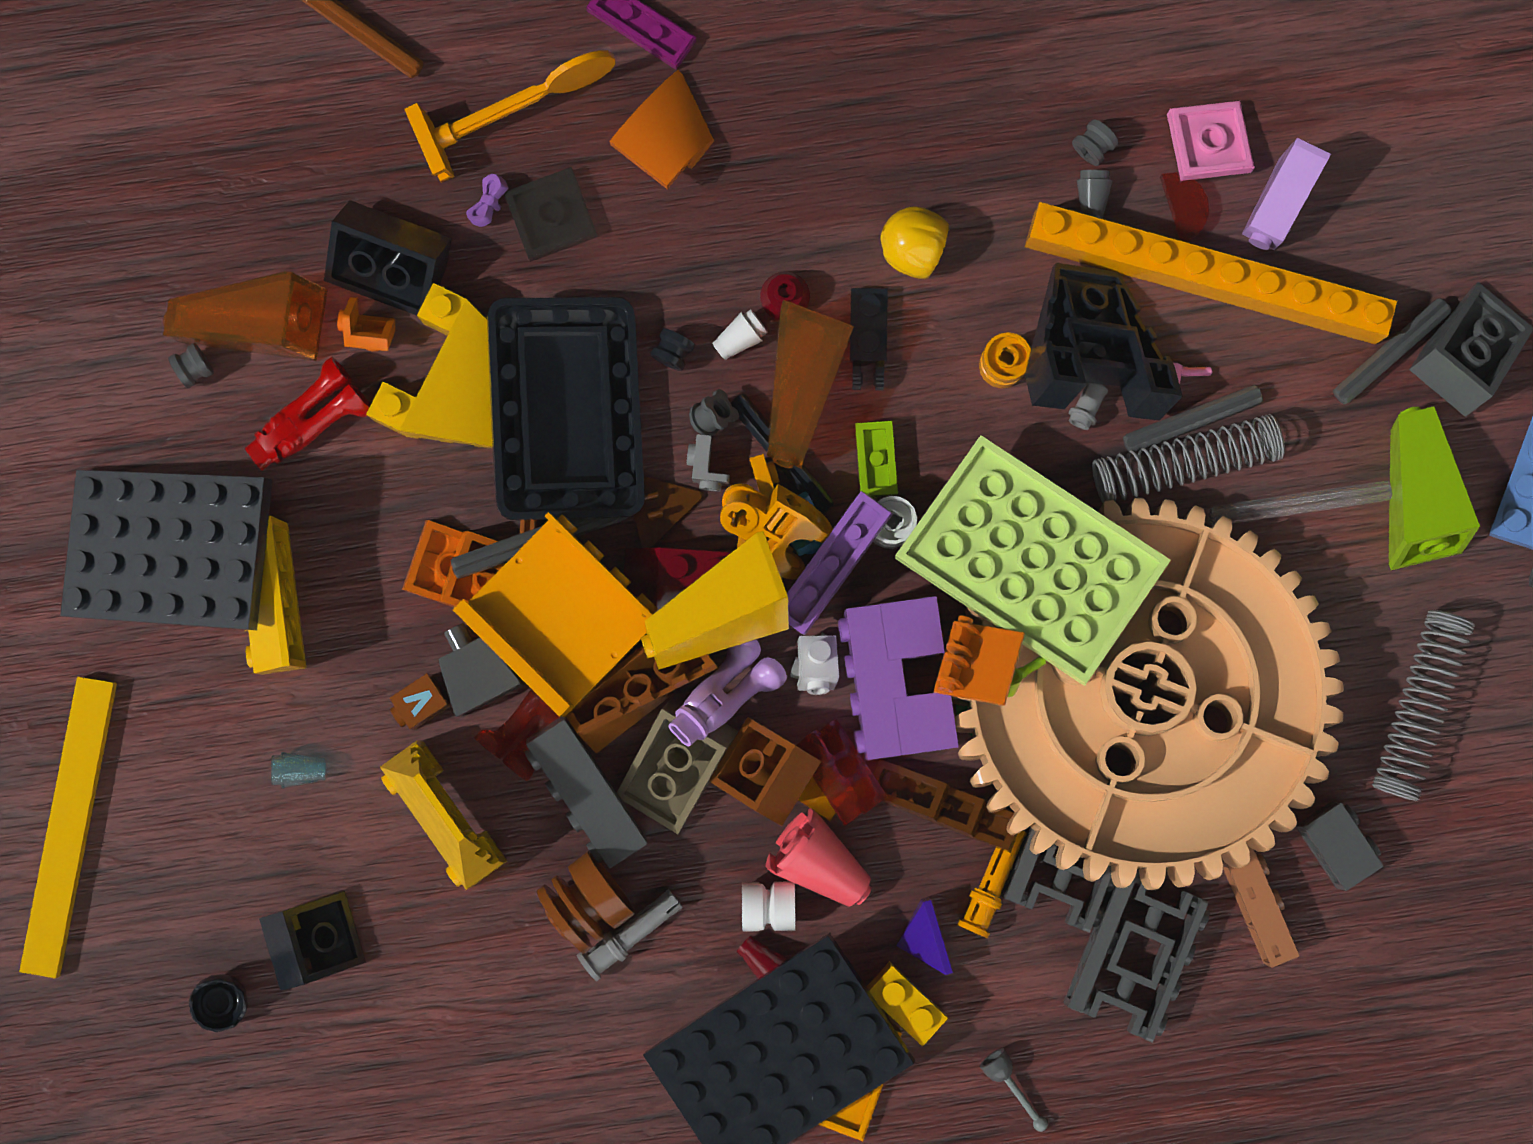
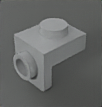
M697 434L696 444L689 443L687 453V465L693 466L692 481L693 483H700L699 489L721 491V486L730 485V475L709 473L712 436Z

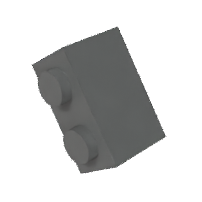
M1330 802L1298 823L1296 828L1336 889L1347 891L1384 866L1378 858L1381 852L1376 843L1369 836L1364 837L1357 827L1360 820L1354 810L1347 804L1343 806L1340 802Z

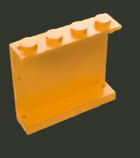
M548 512L545 515L548 521L469 601L462 599L453 611L559 717H566L641 640V637L647 634L645 620L652 616L658 608L643 593L636 597L627 588L631 581L617 567H614L611 571L600 562L604 554L589 540L583 545L573 535L578 529L563 514L557 519Z

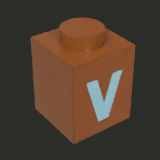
M426 673L389 698L394 705L390 708V711L401 727L407 725L409 729L414 730L452 706L451 701L434 675Z

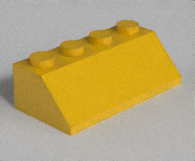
M269 516L258 627L257 631L245 630L249 632L250 645L246 646L245 651L249 668L253 667L254 674L262 675L306 668L288 523L273 516Z

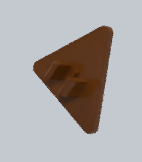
M644 476V505L639 512L633 515L641 547L652 548L702 499V494L693 489Z

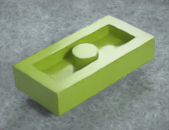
M892 421L855 423L860 491L868 493L872 497L898 495Z

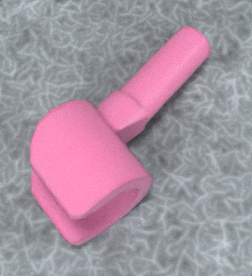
M1173 363L1179 384L1181 376H1211L1212 374L1211 367H1183L1179 363Z

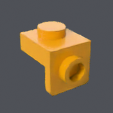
M764 454L749 458L759 492L769 497L774 490L773 484L780 482L774 462L766 463Z

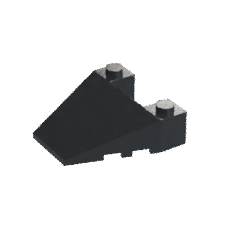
M1055 263L1052 267L1025 372L1032 406L1066 409L1087 385L1086 382L1120 386L1128 417L1160 421L1183 397L1173 362L1169 356L1163 357L1154 343L1158 338L1152 327L1145 328L1137 314L1141 308L1119 272Z

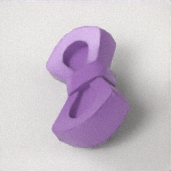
M490 174L483 178V195L480 201L466 212L470 222L478 227L491 223L493 209L496 211L501 209V205L498 204L499 198L508 190L506 181L499 175Z

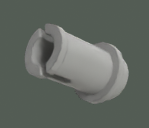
M1086 382L1087 385L1075 408H1070L1069 422L1072 425L1083 430H1089L1091 425L1096 424L1095 415L1105 395L1108 393V389L1102 384Z

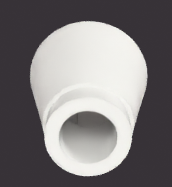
M750 309L745 314L740 312L712 344L721 357L727 360L730 356L732 357L762 342V337L768 331Z

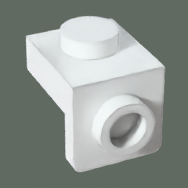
M799 636L797 641L800 673L797 682L798 690L807 691L812 695H822L830 690H834L839 679L836 636Z

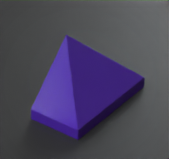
M929 897L920 900L896 946L945 975L951 974L953 971L932 901Z

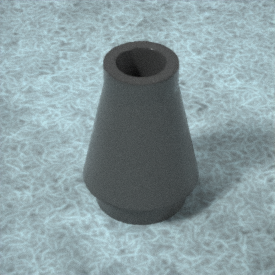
M1080 171V179L1076 181L1082 214L1104 219L1113 180H1109L1110 171Z

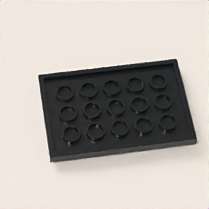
M76 470L60 616L257 631L273 480L263 477Z
M830 932L646 1050L643 1054L701 1144H787L909 1068L915 1062L914 1057Z

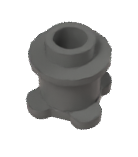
M717 389L713 392L712 397L706 396L701 402L694 404L690 408L689 417L690 423L696 432L701 435L714 436L719 430L726 428L728 422L733 423L738 420L739 413L736 408L732 407L726 392L722 389Z

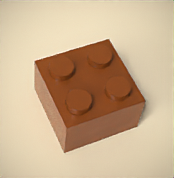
M747 717L709 779V782L759 814L783 826L821 761Z

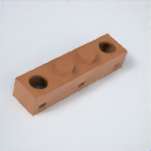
M1248 846L1250 851V862L1248 865L1242 868H1233L1222 859L1223 870L1263 964L1273 968L1299 957V953L1281 914V911L1285 909L1283 900L1275 888L1271 890L1266 876L1270 874L1268 865L1261 854L1256 855L1254 849Z

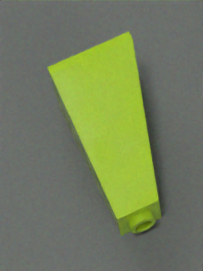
M1434 406L1425 409L1411 407L1402 411L1391 428L1389 567L1391 570L1462 554L1480 527Z

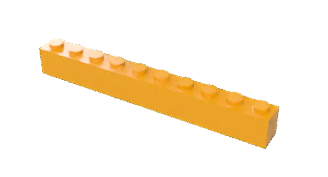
M1039 202L1034 212L1025 244L1026 248L1105 270L1116 271L1123 275L1371 344H1377L1388 337L1397 304L1396 300Z

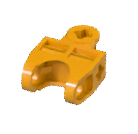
M734 484L728 487L722 496L723 508L720 513V522L725 530L738 536L737 548L754 534L764 531L780 577L786 579H797L805 569L804 562L793 552V548L789 544L796 540L812 542L813 539L824 543L833 530L828 519L811 503L779 484L769 497L747 484Z

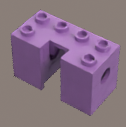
M937 596L846 609L844 618H839L838 628L841 643L848 642L849 655L844 656L847 678L854 677L856 692L850 693L852 714L853 716L858 715L860 730L854 731L856 752L864 753L865 760L958 748L951 696L938 693L907 696L902 661L939 656V654L945 653Z

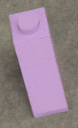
M1296 138L1281 155L1242 232V235L1249 238V242L1252 245L1263 250H1268L1269 248L1275 250L1284 241L1331 155L1330 153Z

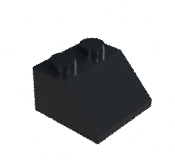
M345 891L259 918L280 991L305 985L366 963Z

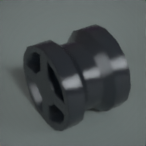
M663 328L659 335L661 341L657 347L652 349L650 356L674 370L683 371L686 365L684 359L687 353L693 351L695 344L679 333Z

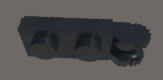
M851 288L850 363H852V390H861L863 384L861 363H875L873 385L875 390L884 389V364L887 362L888 289Z

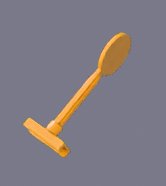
M608 50L585 53L560 65L550 73L546 82L530 86L452 124L447 122L436 128L427 112L418 103L404 110L434 176L438 175L440 182L443 183L455 177L444 148L457 143V139L538 102L549 93H567L596 82L613 69L615 58L613 53Z

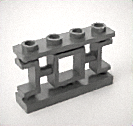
M1029 826L1001 897L1029 909H1033L1039 892L1070 904L1065 923L1090 933L1092 926L1098 927L1102 920L1105 906L1101 905L1105 892H1111L1115 886L1111 878V866H1108L1105 873L1095 881L1082 917L1079 914L1084 902L1065 894L1073 874L1084 878L1083 869L1074 865L1065 870L1058 869L1051 888L1032 881L1027 895L1023 894L1039 855H1035L1030 851V843L1035 831ZM1053 844L1045 850L1040 860L1056 866V858L1053 855L1057 846Z
M1136 872L1134 880L1128 887L1117 888L1114 886L1111 892H1107L1102 904L1105 906L1102 920L1098 927H1093L1063 1003L1068 1008L1085 1013L1093 1018H1096L1102 1001L1133 1013L1127 1031L1153 1043L1155 1036H1161L1165 1030L1168 1021V1015L1165 1014L1169 1001H1175L1180 992L1182 980L1179 979L1183 966H1189L1194 957L1196 945L1192 943L1197 931H1202L1205 928L1210 910L1206 909L1208 901L1184 891L1181 892L1175 908L1145 896L1147 889L1144 888L1140 880L1139 872ZM1134 883H1136L1131 898L1150 905L1143 925L1139 926L1122 919L1118 931L1115 932ZM1164 912L1183 920L1185 918L1176 943L1174 940L1156 933ZM1130 930L1161 943L1148 977L1117 965ZM1106 953H1108L1103 967L1122 976L1115 995L1112 996L1094 988L1090 1001L1087 1002ZM1136 982L1154 990L1158 986L1147 1016L1145 1009L1128 1002Z

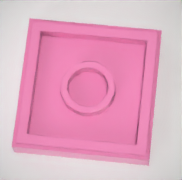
M1240 101L1169 109L1167 118L1181 181L1245 174L1253 171L1255 167Z

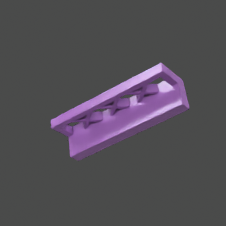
M860 491L787 593L789 625L803 635H806L893 515L892 512L879 504L868 493Z

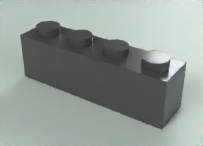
M566 717L557 718L526 739V745L529 749L524 753L528 761L536 771L540 768L543 769L549 778L545 782L547 789L557 802L561 799L564 800L570 809L566 813L568 820L577 832L584 830L591 841L586 845L598 863L604 860L610 869L647 844L645 834Z

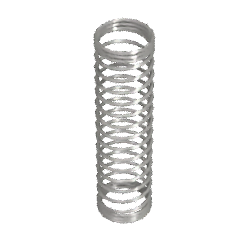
M1271 414L1262 415L1260 418H1254L1252 424L1244 420L1241 426L1235 423L1231 424L1229 430L1222 426L1219 428L1218 433L1210 429L1206 436L1201 432L1197 433L1195 439L1187 435L1184 438V442L1176 438L1172 445L1164 441L1161 448L1155 444L1151 445L1149 451L1142 447L1139 449L1138 455L1130 450L1127 453V457L1120 453L1117 454L1115 461L1109 456L1105 459L1094 460L1092 470L1098 495L1102 503L1107 500H1114L1116 502L1115 483L1107 463L1110 460L1115 468L1116 481L1121 498L1124 501L1127 499L1124 481L1118 468V460L1121 457L1126 464L1130 489L1133 496L1137 498L1138 487L1130 466V454H1133L1138 462L1140 481L1145 494L1148 495L1150 487L1141 462L1142 451L1149 458L1155 489L1160 492L1161 481L1156 464L1152 458L1153 448H1156L1160 454L1164 480L1168 488L1171 489L1173 481L1169 465L1164 456L1165 445L1171 450L1174 472L1178 483L1182 486L1184 484V475L1181 463L1175 452L1176 442H1179L1183 448L1187 475L1190 481L1194 483L1196 474L1191 456L1186 448L1187 439H1190L1194 444L1198 471L1205 480L1207 478V468L1198 445L1199 436H1202L1206 441L1209 467L1212 474L1217 477L1219 468L1216 455L1209 441L1210 433H1213L1217 438V449L1221 466L1225 473L1228 474L1230 472V462L1225 445L1220 437L1222 430H1225L1228 434L1232 462L1238 471L1241 470V456L1232 435L1233 427L1240 431L1239 436L1243 458L1246 465L1251 468L1253 466V456L1250 444L1243 431L1244 424H1248L1251 428L1254 454L1261 465L1265 461L1264 452L1268 459L1273 462L1281 460L1285 454V445L1279 423ZM1256 421H1259V422H1258L1259 435H1258V433H1257V431H1256V429H1255V422H1256ZM1255 437L1260 449L1261 459L1256 448ZM1244 442L1247 447L1250 463L1245 452ZM1233 446H1234V449H1235V452H1236L1238 464H1237L1236 459H1235V456H1234ZM1222 451H1223V453H1224V457H1225V461H1226V466H1225V463H1224V460H1223Z
M1438 610L1427 612L1424 624L1432 631L1421 632L1422 638L1428 642L1418 643L1417 647L1424 653H1418L1413 656L1421 665L1417 664L1409 667L1418 676H1409L1406 678V681L1415 688L1406 687L1402 690L1411 699H1401L1398 701L1407 710H1398L1395 714L1405 722L1396 721L1391 724L1394 729L1401 733H1390L1387 735L1390 740L1399 744H1387L1384 746L1386 751L1395 756H1382L1380 758L1383 763L1393 768H1377V772L1384 777L1375 776L1374 783L1372 784L1376 789L1413 801L1420 800L1422 788L1397 779L1383 771L1395 772L1425 780L1426 777L1399 767L1385 759L1401 761L1424 768H1430V766L1401 755L1390 748L1407 750L1429 757L1434 755L1403 743L1392 736L1413 739L1434 746L1438 744L1407 732L1396 725L1414 727L1436 734L1441 732L1409 720L1400 714L1420 716L1441 723L1445 721L1444 719L1409 707L1403 702L1430 706L1442 711H1448V708L1422 700L1407 691L1427 693L1447 700L1452 698L1451 696L1426 689L1412 682L1411 679L1428 681L1451 689L1456 688L1453 684L1433 679L1413 668L1428 669L1452 677H1459L1458 673L1437 668L1417 657L1439 659L1457 666L1463 665L1460 661L1436 655L1421 646L1440 647L1454 653L1467 654L1462 649L1440 644L1424 634L1440 635L1462 643H1470V640L1467 638L1442 632L1429 624L1463 635L1473 634L1474 627L1476 626L1466 618Z

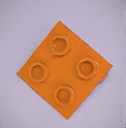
M959 616L958 621H954L952 624L933 692L1005 706L1025 633L973 624L974 620L972 618Z

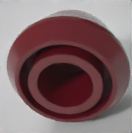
M778 272L764 282L760 292V300L763 309L769 316L780 321H790L800 317L806 311L810 301V291L806 282L799 275L792 272Z

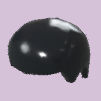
M225 974L211 975L201 980L189 998L192 1019L202 1029L213 1032L235 1028L247 1012L248 1001L245 988L236 978Z

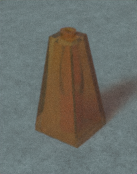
M285 271L172 298L168 301L167 312L163 319V336L184 344H192L194 342L198 346L317 361L328 290L293 272Z
M783 300L776 331L767 456L772 457L773 462L779 466L802 468L845 358L854 326Z

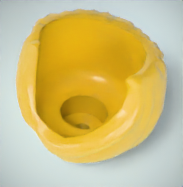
M912 206L896 212L888 219L881 232V246L886 261L894 269L907 276L917 279L929 278L943 254L948 237L949 224L943 217L924 207Z

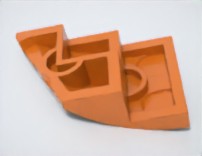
M677 70L636 109L609 142L612 147L668 190L686 166L692 169L712 145L714 139L683 74Z
M426 520L402 590L452 607H456L462 599L469 601L504 566V563L459 579L452 570L451 559L498 541L470 531L461 532Z

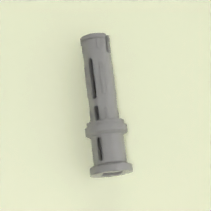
M667 889L659 898L641 910L621 928H618L615 932L606 931L603 934L604 938L586 953L580 952L576 956L590 976L597 982L601 979L602 972L616 961H624L627 958V951L683 907L672 892Z

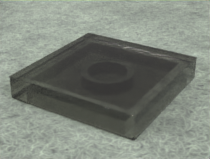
M572 167L510 189L504 193L530 262L598 237Z

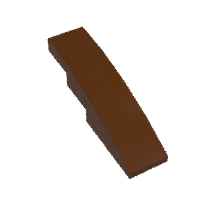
M879 759L867 788V795L937 825L1011 853L1017 834L1010 835L1006 828L1014 812L1003 809L991 813L986 808L987 802L982 798L954 789L947 783Z

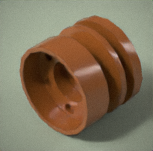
M587 851L568 866L571 877L575 882L571 886L558 875L551 879L559 895L546 884L536 891L545 909V914L552 925L565 940L571 942L583 954L592 947L585 931L598 942L604 938L597 921L602 918L607 924L616 929L636 913L620 886L602 863H598L594 859L590 851Z

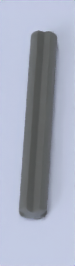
M1441 298L1433 301L1333 389V394L1338 401L1344 405L1352 401L1444 320L1452 311L1450 306Z
M1252 385L1127 433L1123 437L1125 448L1128 452L1130 450L1137 452L1142 447L1148 448L1153 444L1161 443L1259 405L1263 402L1262 393L1257 385Z

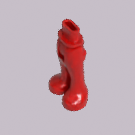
M330 357L323 363L318 379L297 399L271 417L264 425L262 432L257 431L254 434L256 439L245 447L246 452L260 470L263 471L273 462L280 464L283 461L282 458L285 459L304 449L324 430L346 415L367 417L366 413L371 403L356 386L351 384L353 382L352 378L334 357ZM341 390L336 397L315 415L308 419L306 418L308 412L317 404L331 396L335 391Z

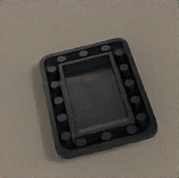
M617 297L503 298L495 301L488 310L487 333L493 468L497 510L502 516L510 520H547L545 515L548 512L557 519L562 514L567 519L633 516L641 510L645 499L636 323L633 307L628 301Z

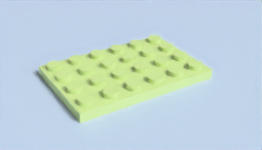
M981 435L895 555L896 560L997 628L1024 632L1025 636L1022 643L1024 646L1084 686L1171 561Z

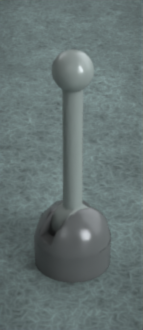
M1004 1048L988 1055L981 1062L980 1068L992 1081H1005L1033 1119L1035 1130L1039 1132L1045 1131L1048 1127L1047 1119L1038 1115L1010 1077L1013 1071V1063Z

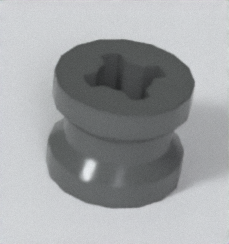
M1092 119L1087 124L1086 132L1083 135H1077L1072 141L1076 152L1085 161L1094 166H1099L1104 160V154L1108 150H1114L1119 144L1117 137L1111 129L1096 119Z
M194 342L187 346V350L180 355L173 354L168 357L172 369L187 389L194 386L196 380L200 377L208 378L214 374L208 359Z

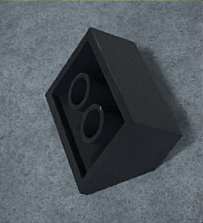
M349 200L331 223L324 281L417 316L432 284L440 285L447 267L452 238Z

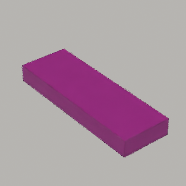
M591 0L586 7L588 13L675 70L678 69L696 42L694 35L640 0Z

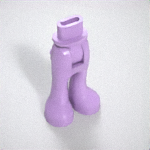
M757 640L727 648V657L712 675L700 683L686 699L683 706L675 711L676 718L668 726L670 731L685 746H691L697 739L704 740L708 733L715 731L725 724L756 693L774 691L786 682L787 675L782 665L775 659L767 657L761 659L728 694L723 691V688L759 657L761 648Z

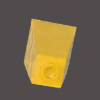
M764 531L754 534L645 620L647 635L641 637L647 659L655 658L658 670L789 629L788 595Z

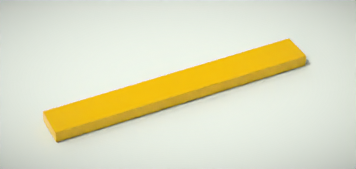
M77 677L20 964L19 972L50 978H59L61 975L117 683L85 677Z

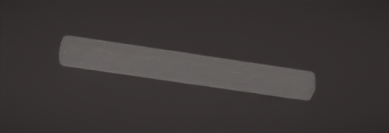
M1379 481L1222 504L1209 508V517L1211 524L1214 525L1222 516L1230 518L1233 524L1387 501L1392 498V490L1389 481Z

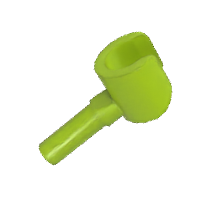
M1039 656L1025 666L1018 669L1015 668L1008 697L1016 694L1022 679L1046 664L1044 658Z

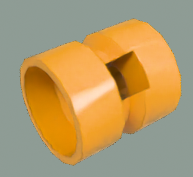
M1011 332L1000 333L994 336L984 348L979 360V370L984 381L1000 389L1010 388L1017 384L1026 372L1031 352L1029 344L1020 335Z

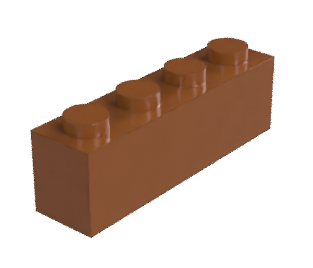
M642 646L614 667L572 709L566 718L576 733L595 753H598L687 683L718 667L707 654L658 670L655 658L647 659L644 647Z

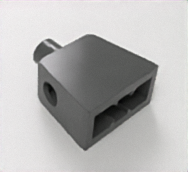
M464 623L444 632L453 652L438 660L456 717H463L524 686L520 677L481 638L472 640Z

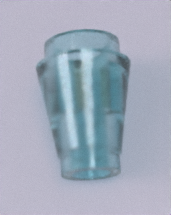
M281 752V755H272V785H281V789L326 780L325 758Z

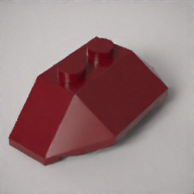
M673 548L625 549L624 575L631 581L627 588L636 597L643 593L658 608L655 611L657 612L732 552Z

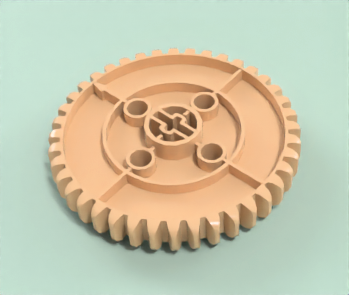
M1135 498L1127 508L1125 516H1123L1118 504L1114 500H1107L1102 504L1098 512L1171 560L1085 686L1046 661L1045 665L1022 679L1016 694L1012 697H1007L1005 706L951 696L952 703L967 706L968 708L967 711L954 717L956 732L972 733L973 739L962 746L958 755L961 760L972 761L980 759L983 767L970 779L973 787H984L993 784L997 789V792L986 805L989 812H998L1008 806L1015 812L1006 828L1010 835H1015L1030 826L1035 831L1030 843V851L1035 855L1044 852L1053 844L1058 846L1056 854L1057 868L1061 870L1068 869L1081 857L1084 858V878L1091 882L1098 880L1105 873L1107 867L1111 866V878L1117 888L1128 887L1134 880L1137 869L1140 880L1147 890H1156L1162 886L1166 870L1175 886L1179 888L1190 886L1195 875V868L1204 879L1213 880L1222 875V859L1233 868H1242L1250 862L1248 846L1257 852L1271 850L1275 845L1271 829L1279 832H1288L1296 827L1297 821L1290 808L1305 809L1311 807L1315 802L1312 791L1304 783L1315 784L1327 780L1329 770L1316 757L1334 753L1338 750L1339 746L1338 741L1333 736L1324 733L1323 729L1343 722V712L1337 707L1326 704L1327 699L1344 691L1342 681L1336 678L1325 677V670L1338 663L1340 657L1337 651L1331 649L1320 650L1318 641L1328 636L1332 631L1329 623H1310L1307 617L1319 605L1316 597L1309 595L1296 598L1292 591L1300 584L1302 577L1297 571L1288 572L1281 577L1274 571L1280 563L1282 556L1276 549L1266 552L1261 557L1256 555L1253 551L1258 542L1257 534L1248 531L1237 541L1230 537L1232 520L1225 516H1222L1211 528L1204 526V508L1196 505L1183 519H1179L1176 504L1172 500L1165 499L1155 514L1150 515L1149 506L1145 499ZM968 607L966 608L965 614L974 620V624L997 628ZM1166 610L1176 614L1181 620V634L1171 635L1164 632L1158 623V612ZM1022 644L1016 668L1025 666L1038 658L1039 655ZM1140 660L1146 661L1148 664L1144 665L1141 669H1137L1124 662ZM1143 681L1149 684L1146 693L1153 695L1146 702L1139 699L1142 690L1135 688ZM1116 701H1119V702L1122 703L1121 708H1120L1119 705L1116 703ZM1207 706L1217 707L1226 716L1227 726L1224 733H1215L1205 724L1203 716ZM1148 714L1166 720L1164 723L1154 725L1140 723L1141 719ZM1109 748H1120L1130 757L1131 769L1127 776L1116 775L1107 767L1105 757Z

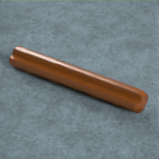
M301 0L409 78L417 77L424 66L420 58L340 1Z

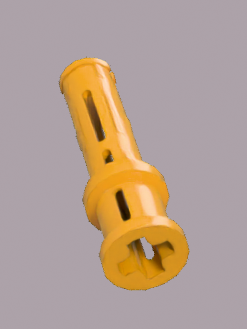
M1025 831L1017 834L1011 853L995 848L979 888H974L970 892L969 896L972 900L964 919L958 921V926L988 939L990 935L988 932L989 925L996 909H1001L1002 899L999 897L1024 837L1027 835Z

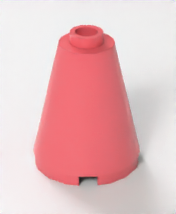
M811 808L808 809V816L801 812L788 824L775 842L780 846L777 855L774 856L769 853L767 857L766 868L772 874L848 907L855 903L858 905L862 904L872 889L869 885L871 881L869 874L822 817Z

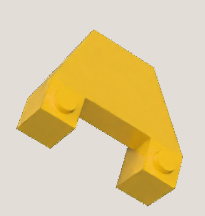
M433 283L417 317L424 325L447 335L443 346L416 397L382 382L366 415L375 422L406 437L439 440L440 442L447 443L454 442L492 449L487 319L466 298Z
M423 740L415 741L380 766L385 774L381 777L382 782L392 795L397 793L400 795L449 865L445 869L446 873L457 887L463 885L467 890L507 862V859L487 831L478 834L474 832L440 784L436 776L444 770Z

